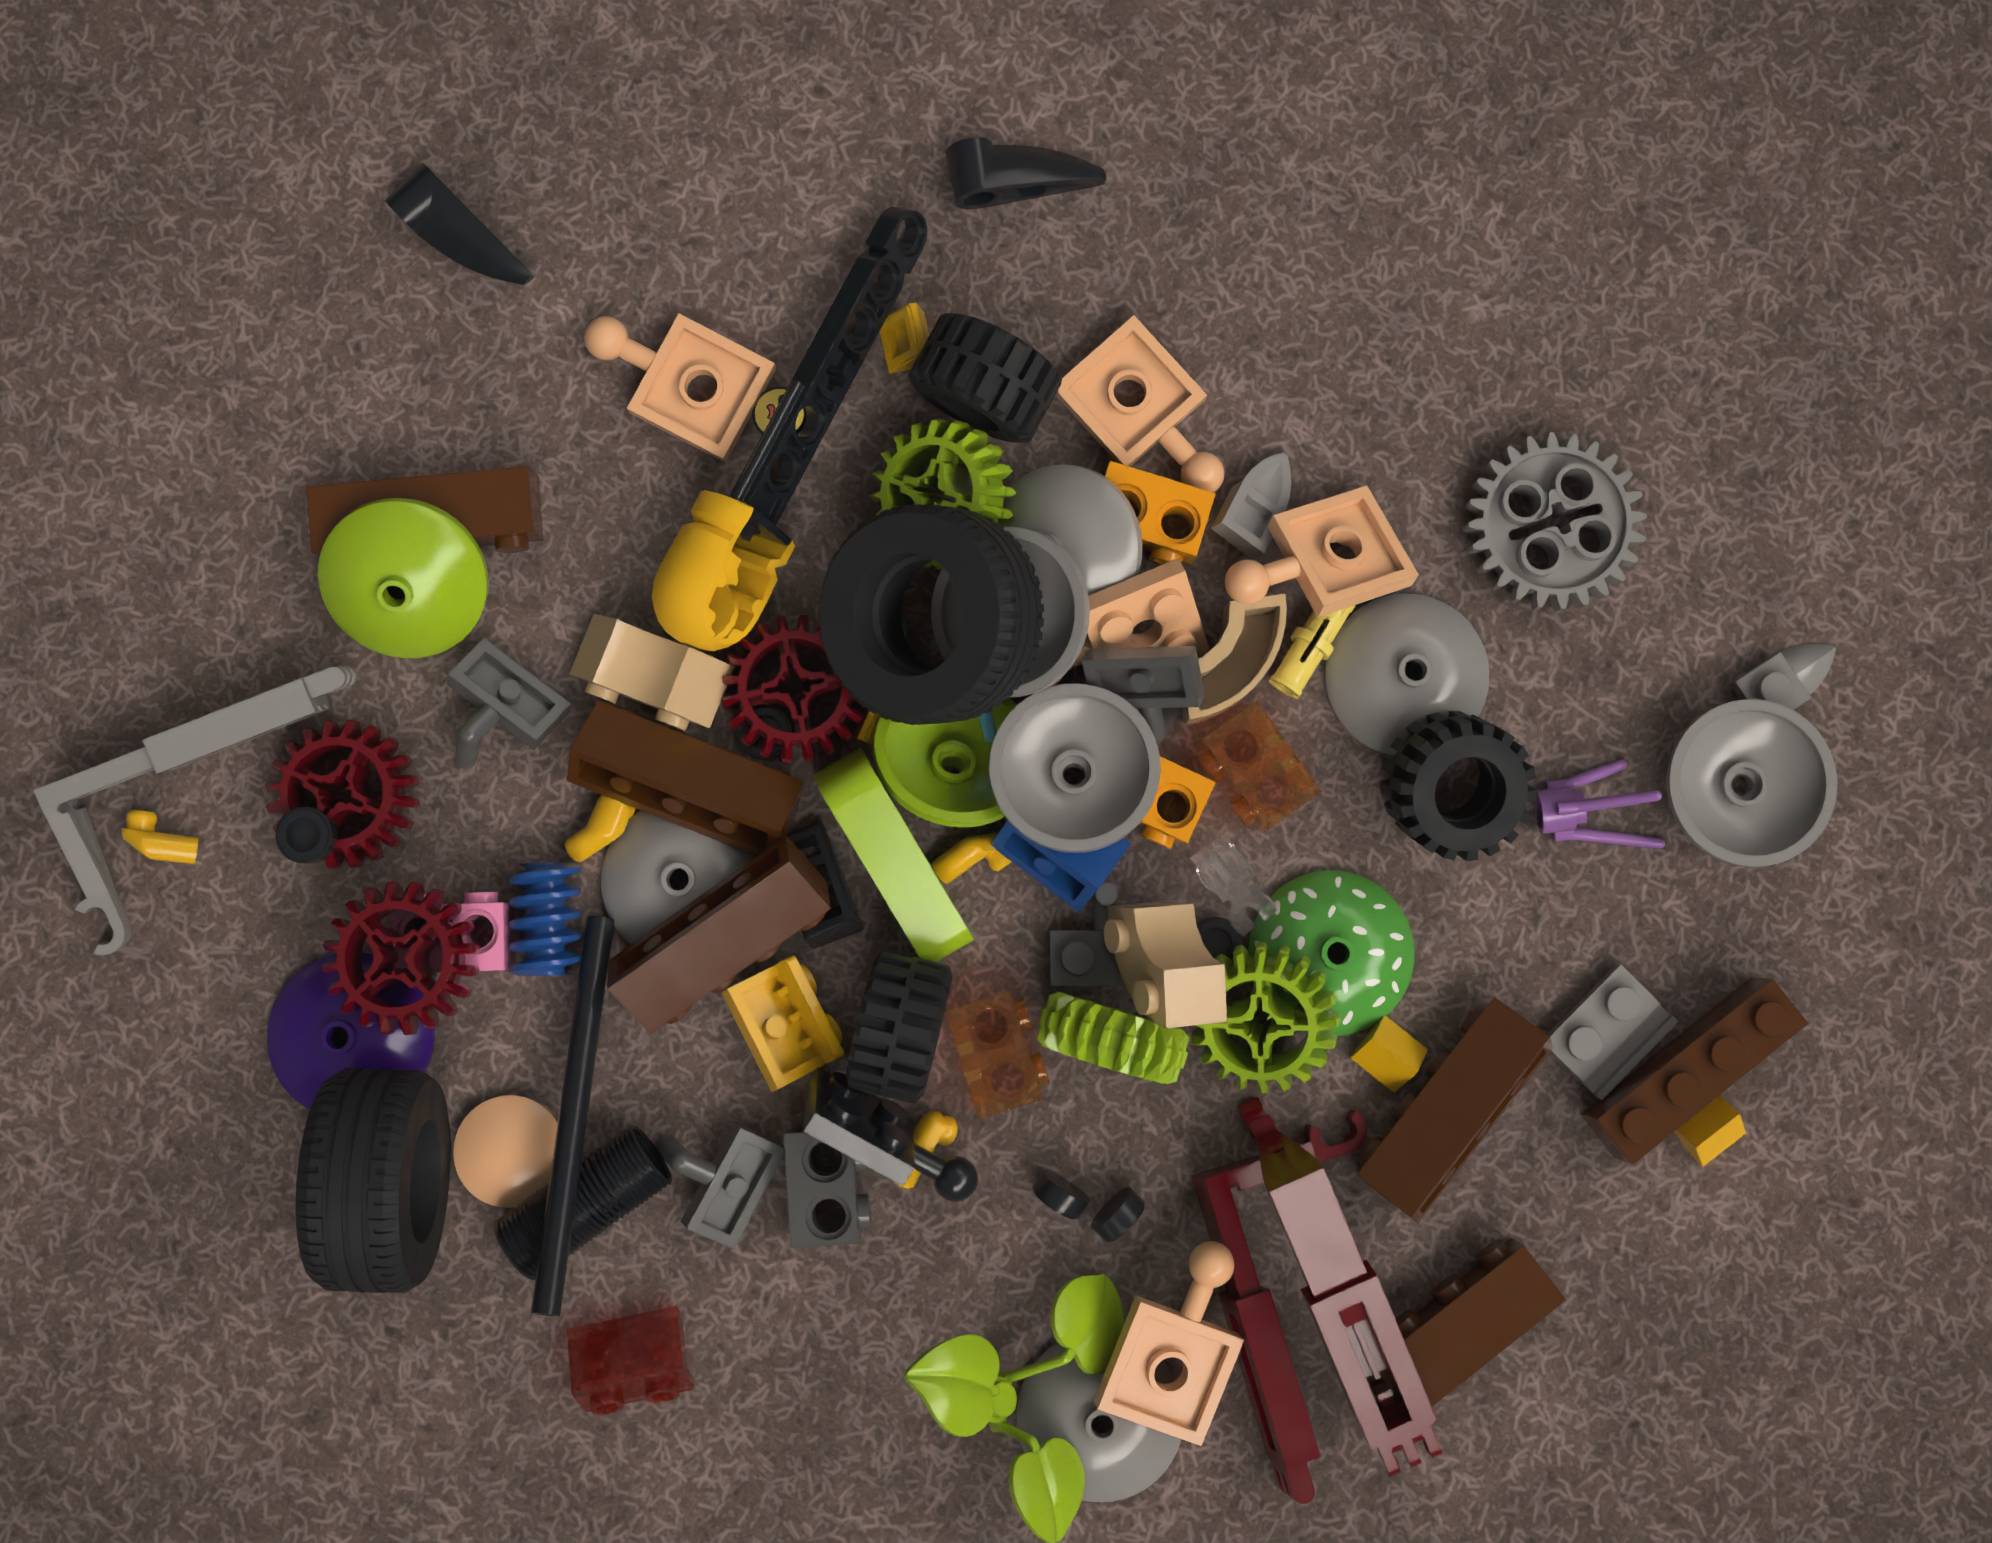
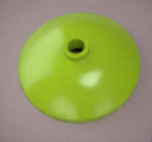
M380 499L352 510L336 524L328 535L321 550L318 563V582L321 596L336 624L362 646L391 657L423 658L442 653L454 647L475 627L481 617L488 596L489 580L486 562L478 543L471 533L446 511L415 499ZM397 586L401 588L405 593V598L395 599L391 597L387 587Z
M1010 697L1004 699L1000 706L992 710L997 731L1007 715L1018 705ZM979 717L951 723L909 725L903 722H892L891 719L879 718L873 740L875 767L884 787L905 809L922 819L950 827L981 826L1004 817L994 798L990 782L989 761L993 742H985ZM947 766L954 767L959 771V774L949 773L943 768Z

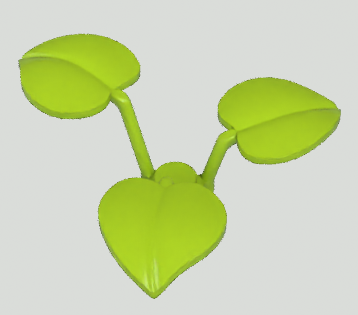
M1105 1274L1077 1276L1066 1282L1055 1295L1051 1306V1329L1056 1341L1066 1348L1057 1356L1010 1372H999V1357L991 1343L978 1335L963 1334L946 1339L931 1347L903 1373V1378L920 1396L932 1418L947 1433L958 1437H969L981 1431L989 1423L992 1432L1004 1433L1022 1442L1027 1447L1029 1452L1018 1454L1010 1464L1009 1490L1015 1508L1024 1523L1035 1536L1046 1543H1057L1062 1540L1070 1527L1084 1494V1467L1076 1449L1068 1441L1062 1438L1051 1437L1039 1446L1038 1440L1033 1435L1006 1422V1418L1014 1412L1017 1404L1016 1391L1011 1384L1012 1382L1068 1364L1073 1357L1079 1368L1086 1374H1097L1107 1368L1124 1326V1313L1119 1294L1110 1278L1105 1276Z

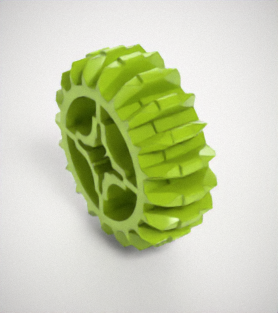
M938 418L931 420L930 426L924 423L911 425V436L907 434L894 436L897 452L886 450L880 453L887 464L886 470H877L872 473L877 481L882 482L881 490L868 496L874 502L881 503L882 509L875 515H879L880 512L886 509L890 510L892 507H903L904 505L913 504L914 501L915 505H938L975 511L982 516L993 519V522L996 523L999 519H1010L1014 516L1008 508H1003L1004 498H1010L1017 493L1012 487L1003 486L1002 480L1013 472L1009 465L997 464L1004 451L998 445H987L989 435L978 429L971 431V426L966 422L955 420L950 424L948 420ZM931 459L927 471L918 477L921 469ZM969 473L972 480L973 491L971 490L968 483ZM929 488L945 491V495L956 498V502L940 498L939 494L930 492ZM931 561L924 566L929 568L933 565L938 570L943 568L936 561Z
M1263 941L1258 943L1254 957H1251L1248 950L1241 944L1235 947L1233 961L1223 954L1215 958L1225 964L1226 992L1240 983L1253 981L1251 997L1246 1000H1234L1232 1006H1227V1022L1193 1025L1198 1028L1192 1032L1190 1041L1191 1045H1208L1202 1052L1200 1059L1202 1064H1210L1216 1060L1220 1062L1216 1073L1218 1080L1226 1078L1230 1072L1238 1075L1236 1086L1239 1091L1246 1088L1249 1079L1257 1080V1088L1262 1095L1268 1092L1271 1080H1275L1284 1092L1291 1088L1292 1075L1306 1083L1311 1079L1312 1075L1310 1065L1323 1068L1328 1058L1324 1049H1334L1337 1042V1035L1331 1029L1339 1026L1340 1014L1329 1009L1336 1003L1337 996L1335 991H1319L1326 982L1327 976L1324 974V971L1315 972L1310 976L1305 974L1310 964L1308 956L1299 958L1295 965L1288 962L1290 948L1287 945L1281 946L1277 957L1269 956V948ZM1274 983L1290 991L1299 1000L1303 1008L1299 1007L1298 1002L1286 1001L1279 997L1275 991ZM1261 998L1262 1011L1269 1014L1267 1020L1272 1018L1265 1037L1264 1025L1257 1022L1259 1016L1253 1019ZM1295 1031H1308L1304 1039L1295 1047L1285 1052L1272 1054L1274 1042L1279 1037L1293 1036ZM1228 1034L1239 1035L1246 1039L1251 1046V1051L1237 1044Z
M1062 992L1049 995L1045 1008L1042 1007L1038 1020V1025L1040 1026L1037 1040L1043 1047L1097 1066L1161 1084L1177 1082L1181 1068L1184 1069L1188 1056L1186 1049L1189 1036L1184 1030L1177 1027L1164 1028L1146 1017Z

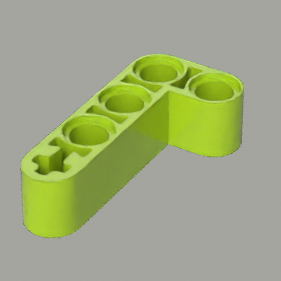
M857 748L813 774L824 800L918 956L922 959L938 962L974 940L972 934L862 748Z

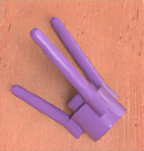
M1618 760L1566 779L1546 781V789L1537 790L1536 802H1534L1537 826L1541 834L1552 833L1554 842L1581 840L1635 847L1663 848L1665 840L1659 837L1576 828L1577 824L1587 822V811L1655 802L1661 799L1662 794L1658 790L1585 799L1581 790L1572 791V789L1626 769L1627 762L1625 760Z

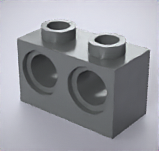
M803 1128L788 1129L784 1133L790 1248L859 1244L862 1237L861 1228H871L869 1194H859L858 1172L867 1171V1166L841 1153V1166L834 1171H823L814 1164L812 1159L813 1148L818 1143H821V1141L803 1132ZM825 1199L838 1201L845 1210V1222L837 1227L822 1225L815 1213L817 1203Z

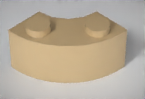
M1286 594L1264 596L1261 600L1250 604L1241 603L1236 600L1230 601L1223 610L1222 632L1216 645L1203 657L1198 658L1205 698L1199 707L1182 708L1184 726L1211 719L1227 711L1244 698L1265 676L1274 662L1283 639L1287 612Z
M593 614L569 675L588 682L584 691L587 694L616 704L619 695L657 709L658 712L655 720L686 731L689 722L707 728L711 727L727 687L722 683V677L726 674H732L734 666L694 648L654 635L618 619Z
M1160 901L1107 906L1108 921L1104 926L1105 945L1110 953L1115 954L1124 984L1133 999L1136 1011L1140 1015H1145L1150 1021L1164 1028L1227 1022L1225 964L1214 959L1204 946L1196 925L1194 904Z

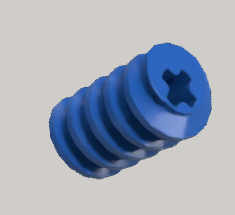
M519 863L518 865L525 867V871L510 876L509 883L525 889V893L509 899V906L524 911L525 916L510 921L509 928L524 933L525 938L509 944V951L525 956V961L510 966L509 973L516 976L575 975L566 972L565 967L581 961V955L565 949V945L580 939L581 932L565 927V922L580 917L581 910L566 905L565 900L581 894V888L566 883L565 877L581 872V866L575 863Z

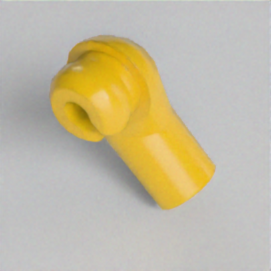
M601 795L597 799L586 827L565 841V848L570 857L577 862H583L619 838L625 831L628 819L634 815L636 808Z
M133 809L128 811L126 814V828H121L123 839L146 858L152 860L195 865L199 837L155 832L157 816L154 812Z
M994 832L963 838L932 861L931 865L937 877L943 883L949 884L984 858L988 861L990 868L997 872L1008 866L1012 861L990 845L999 833Z
M939 1110L924 1114L913 1130L914 1143L932 1153L937 1143L942 1146L950 1145L957 1135L958 1125L956 1120L952 1116H943ZM914 1169L903 1186L896 1182L894 1183L903 1188H913L922 1173Z

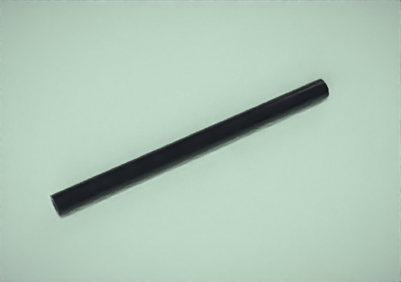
M589 916L586 921L531 1314L560 1316L607 981L608 960L610 959L614 920L607 917Z

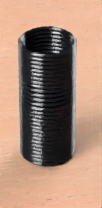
M630 1124L629 1128H625L619 1135L616 1134L615 1138H611L610 1141L602 1144L601 1148L598 1147L596 1151L590 1153V1156H585L584 1160H582L569 1256L578 1251L580 1247L582 1248L584 1244L592 1241L594 1237L596 1238L598 1234L606 1231L609 1226L612 1227L614 1222L618 1223L619 1219H623L625 1214L629 1215L640 1204L643 1205L644 1201H648L654 1194L657 1195L658 1191H662L663 1188L667 1187V1184L671 1185L672 1175L666 1162L657 1152L652 1141L639 1127ZM548 1183L545 1187L537 1190L536 1194L533 1193L531 1197L523 1200L517 1207L505 1213L503 1217L501 1216L498 1220H495L493 1224L496 1239L511 1264L525 1278L534 1281L536 1279L549 1188Z

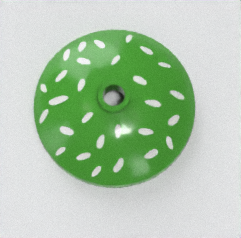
M1339 870L1316 871L1288 881L1278 888L1263 904L1250 932L1248 952L1251 957H1254L1256 947L1260 942L1264 941L1267 944L1269 956L1277 957L1281 946L1287 945L1290 948L1288 962L1295 965L1302 956H1308L1310 959L1306 975L1310 976L1315 972L1324 971L1327 978L1319 991L1330 990L1336 993V1003L1329 1009L1340 1014L1339 1026L1331 1029L1337 1036L1357 1033L1377 1024L1383 1016H1387L1396 1007L1410 983L1414 966V941L1406 916L1387 891L1373 881L1351 872ZM1335 942L1341 943L1346 949V957L1339 964L1332 963L1327 956L1329 946ZM1274 983L1275 991L1279 997L1286 1001L1298 1002L1299 1007L1303 1008L1299 1000L1290 991Z

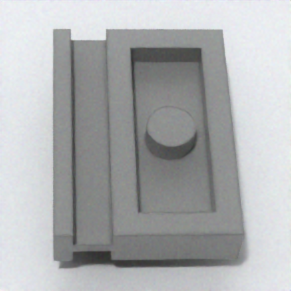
M1615 964L1547 1033L1551 1037L1554 1046L1550 1053L1596 1099L1602 1101L1679 1021L1670 1015L1660 1005L1661 1003L1621 964Z

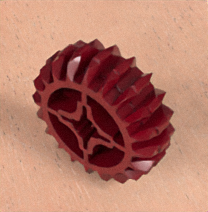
M784 615L777 617L776 621L779 633L770 636L767 626L761 622L756 625L758 636L762 640L760 643L755 645L746 636L738 641L741 648L748 654L745 659L736 654H728L726 658L727 664L734 666V669L739 671V675L726 674L722 677V683L728 689H737V693L721 698V705L724 709L741 708V711L734 714L728 720V723L733 730L739 729L747 723L751 726L741 739L747 747L754 744L760 736L763 737L765 740L760 749L762 757L768 759L773 754L776 744L783 746L781 751L782 762L784 764H791L793 748L802 747V755L805 762L812 763L814 762V753L811 745L820 743L827 756L833 755L835 749L828 737L835 733L842 741L850 742L852 734L843 725V722L846 719L860 725L864 720V715L860 711L851 708L852 703H859L857 699H853L848 694L847 689L842 687L840 678H836L834 673L826 675L825 671L810 672L805 670L798 661L796 647L812 649L827 658L820 635L821 626L818 624L815 634L809 633V618L807 615H800L797 630L789 631L788 621ZM779 651L781 659L779 674L773 680L761 683L760 688L750 689L752 678L759 665L768 656ZM790 664H793L795 675L799 677L800 683L802 685H811L809 693L803 691L805 699L800 701L802 715H798L795 702H792L789 694H780L782 686L788 687L786 680L791 678L789 672ZM842 689L839 703L833 714L820 726L812 729L810 723L812 703L817 698L829 695V691ZM766 704V706H781L787 709L792 715L795 733L783 732L770 727L756 715L752 706Z
M332 720L324 721L322 736L313 728H305L302 730L305 747L296 742L288 741L284 744V747L292 759L289 762L278 759L271 762L272 767L277 771L283 772L280 782L271 780L265 784L267 790L279 793V800L271 801L265 808L269 813H283L285 815L294 808L305 807L304 788H306L317 799V809L326 812L334 820L337 828H344L349 818L357 813L371 816L374 820L362 832L350 838L337 840L333 852L324 861L327 868L339 869L344 858L350 868L362 867L364 853L373 861L383 859V849L379 841L381 840L390 847H398L401 844V840L392 830L394 826L411 829L414 824L410 818L401 816L403 806L417 808L420 804L419 799L405 796L404 789L413 788L419 784L418 777L414 775L401 776L400 774L412 763L411 757L405 754L393 757L399 745L395 738L387 737L380 741L381 729L373 725H369L361 733L360 723L355 720H346L342 730L337 722ZM353 749L348 760H341L339 766L332 773L323 775L312 771L315 765L326 756L337 751ZM370 760L378 770L382 781V801L373 797L368 790L367 781L371 770L367 766ZM323 784L347 787L345 788L346 790L352 791L351 797L361 801L363 805L351 802H338L341 799L334 798V791L324 787ZM279 821L272 828L275 832Z
M389 881L386 883L384 896L374 887L364 890L366 907L357 900H349L345 904L346 911L352 918L351 921L334 918L330 922L333 929L341 933L342 936L340 940H325L324 944H322L325 950L337 952L336 962L324 963L321 969L324 973H338L340 980L332 983L327 991L331 995L348 993L349 996L340 1007L344 1014H351L362 1007L358 1022L361 1027H371L379 1019L381 1034H393L398 1023L404 1035L416 1034L419 1020L427 1029L439 1026L437 1010L446 1016H454L458 1012L456 1003L450 997L451 994L461 998L470 997L472 989L460 982L462 975L477 976L479 974L478 966L465 964V954L480 952V945L478 943H463L462 936L471 933L475 927L472 921L453 923L462 910V906L459 903L451 902L440 910L444 901V891L432 889L424 897V887L420 882H410L404 892L400 882ZM407 910L421 916L427 922L420 929H412L402 936L393 928H386L380 920L394 912ZM440 940L443 962L439 978L435 981L437 974L430 966L429 955L432 948ZM366 941L373 950L374 959L372 966L364 974L362 969V949ZM396 948L409 949V952L404 957L405 962L409 965L408 968H395L394 964L399 959L398 954L394 951ZM401 980L409 988H417L424 997L410 1005L402 1006L388 1002L377 993L383 987H391L395 982Z

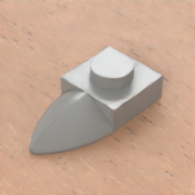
M1284 452L1272 455L1250 469L1242 481L1232 486L1211 527L1213 531L1252 560L1265 553L1272 539V535L1267 528L1272 516L1286 511L1291 491V469L1288 455Z
M1819 643L1789 647L1772 655L1731 682L1730 686L1740 700H1766L1794 710L1812 698L1810 695L1819 687L1828 674L1836 647Z

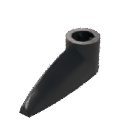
M976 137L955 142L945 151L955 203L961 209L987 208L1104 185L1107 179L1103 168L1075 156L1046 148L1020 145H993L992 141L987 138Z
M424 163L384 200L419 237L462 266L495 279L525 285L535 278Z

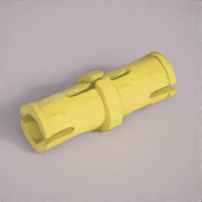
M1356 605L1321 617H1317L1313 610L1304 626L1295 628L1291 635L1293 644L1275 674L1269 679V683L1283 694L1298 699L1320 661L1328 660L1334 651L1331 644ZM1323 625V631L1321 632L1315 644L1309 651L1305 660L1301 662L1300 658L1307 649L1308 645L1311 643L1320 626Z

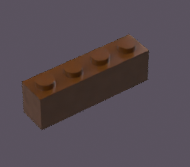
M528 466L306 486L311 552L319 557L328 535L344 516L361 505L387 498L415 499L434 505L446 511L464 525L474 537L479 547L495 545L496 552H523L529 550L528 542L544 541L539 477Z
M599 700L596 702L570 747L567 772L568 782L755 856L787 835L798 811L804 781L790 776L783 770L766 767L741 757L730 749L718 748L690 737L679 729L667 728L637 716L626 708L614 707Z
M786 835L609 959L607 989L650 1034L665 1023L673 1024L682 1019L689 1012L692 1005L710 992L718 993L729 986L736 977V974L755 961L762 962L770 958L779 949L781 943L799 930L806 931L816 926L823 919L826 911L831 909L827 881Z
M1751 977L1618 1083L1602 1101L1597 1100L1580 1115L1614 1158L1634 1164L1809 1023L1774 979Z
M1496 997L1491 1000L1486 1008L1479 1004L1470 1012L1461 1026L1460 1031L1465 1035L1452 1052L1445 1048L1436 1056L1427 1070L1426 1074L1431 1079L1418 1096L1411 1092L1402 1100L1392 1116V1119L1397 1122L1384 1140L1379 1136L1375 1137L1359 1157L1358 1163L1363 1167L1357 1173V1176L1417 1224L1554 1048L1550 1036Z
M1512 1238L1506 1243L1502 1239H1498L1483 1248L1475 1257L1478 1265L1462 1278L1458 1274H1454L1440 1282L1431 1292L1434 1300L1416 1313L1414 1309H1409L1395 1318L1431 1406H1434L1566 1301L1526 1247ZM1390 1367L1380 1371L1381 1378L1377 1380L1373 1375L1366 1377L1379 1410L1382 1408L1373 1386L1384 1381L1391 1388L1395 1402L1402 1400Z

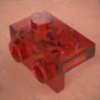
M677 1306L567 1329L571 1394L586 1412L597 1415L613 1414L621 1411L624 1408V1404L642 1400L652 1403L669 1402L678 1398L680 1392L694 1389V1378L687 1367L682 1316Z

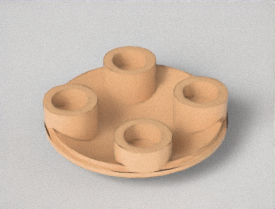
M504 1095L484 1101L470 1111L462 1121L455 1136L453 1158L461 1182L472 1195L492 1206L513 1208L517 1207L523 1200L531 1197L533 1193L536 1194L537 1190L545 1187L547 1183L549 1184L558 1125L551 1110L546 1105L527 1097Z

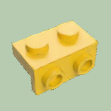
M794 955L721 992L771 1092L816 1070L817 1067L820 1068L844 1055V1050L841 1046L842 1034L840 1028L832 1016L824 1013L815 995L817 993V985L812 973L805 965L799 964Z

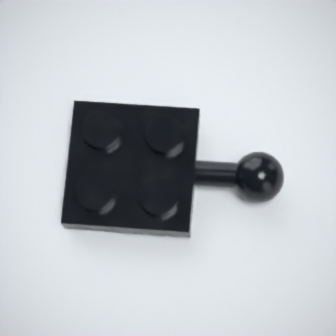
M819 1067L816 1068L806 1083L803 1132L901 1186L905 1184L915 1169L933 1179L934 1187L938 1194L948 1201H963L969 1198L976 1190L978 1173L972 1162L961 1156H951L943 1159L914 1143L913 1121L909 1118L907 1111L899 1104L889 1099L878 1101L860 1090L849 1088L845 1074L840 1072L830 1074Z

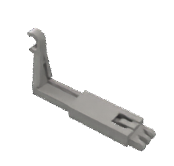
M349 665L329 667L304 678L297 679L143 739L145 747L33 790L42 812L87 898L81 901L75 910L85 914L92 911L95 907L101 908L112 927V940L99 943L93 954L107 955L124 947L131 937L132 927L115 889L87 808H78L76 805L77 801L153 770L158 774L181 768L330 710L331 707L326 696L355 684L357 672L353 667Z

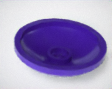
M362 953V969L364 974L372 966L373 954ZM337 954L313 961L298 971L280 991L268 1021L267 1047L275 1075L285 1090L297 1102L310 1109L317 1091L325 1080L345 1068L421 1070L426 1072L434 1050L435 1028L427 1029L420 1020L416 1034L404 1035L398 1023L393 1034L384 1035L379 1030V1019L371 1027L363 1028L358 1024L362 1007L351 1014H344L340 1007L349 996L348 993L331 995L327 991L332 983L340 980L339 974L324 973L321 969L322 965L326 962H336ZM401 980L395 982L391 987H383L377 993L388 1002L402 1006L410 1005L424 997L417 988H409ZM337 1027L344 1028L348 1033V1042L342 1048L335 1045L332 1039L333 1032Z

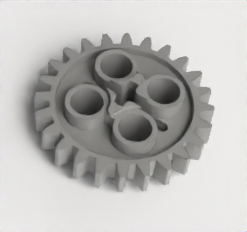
M1550 432L1543 438L1541 449L1534 438L1529 436L1521 442V454L1509 445L1501 452L1504 465L1492 459L1484 467L1491 480L1478 478L1471 486L1483 498L1470 499L1464 508L1478 515V519L1468 522L1463 527L1464 532L1479 534V540L1467 549L1468 554L1484 553L1486 560L1479 566L1477 572L1482 574L1494 569L1498 576L1493 582L1491 589L1496 591L1506 584L1513 586L1510 602L1513 604L1521 600L1526 594H1530L1533 611L1541 609L1546 603L1547 598H1550L1554 612L1559 613L1566 609L1568 596L1577 609L1589 604L1588 591L1598 600L1607 596L1609 590L1605 580L1616 586L1624 582L1626 577L1618 565L1631 567L1639 560L1638 557L1627 548L1638 546L1645 542L1646 539L1642 534L1632 530V526L1647 519V514L1631 511L1630 506L1643 496L1642 491L1626 492L1623 487L1633 476V473L1628 471L1615 475L1612 468L1616 464L1618 456L1613 454L1601 462L1596 458L1599 450V443L1596 441L1584 451L1578 450L1579 441L1577 434H1572L1566 439L1563 446L1559 447L1555 433ZM1562 477L1574 478L1579 482L1582 488L1581 500L1575 501L1564 495L1561 489ZM1518 493L1528 499L1531 506L1529 517L1517 516L1512 512L1508 502L1510 494ZM1592 505H1597L1600 508L1599 514L1574 519L1560 530L1558 527L1552 526L1518 540H1511L1509 538L1510 531L1522 530L1538 525L1550 515L1553 519H1558ZM1581 528L1590 529L1597 534L1600 541L1598 553L1589 552L1582 547L1578 536ZM1528 545H1538L1545 550L1548 555L1546 569H1537L1529 563L1526 556Z

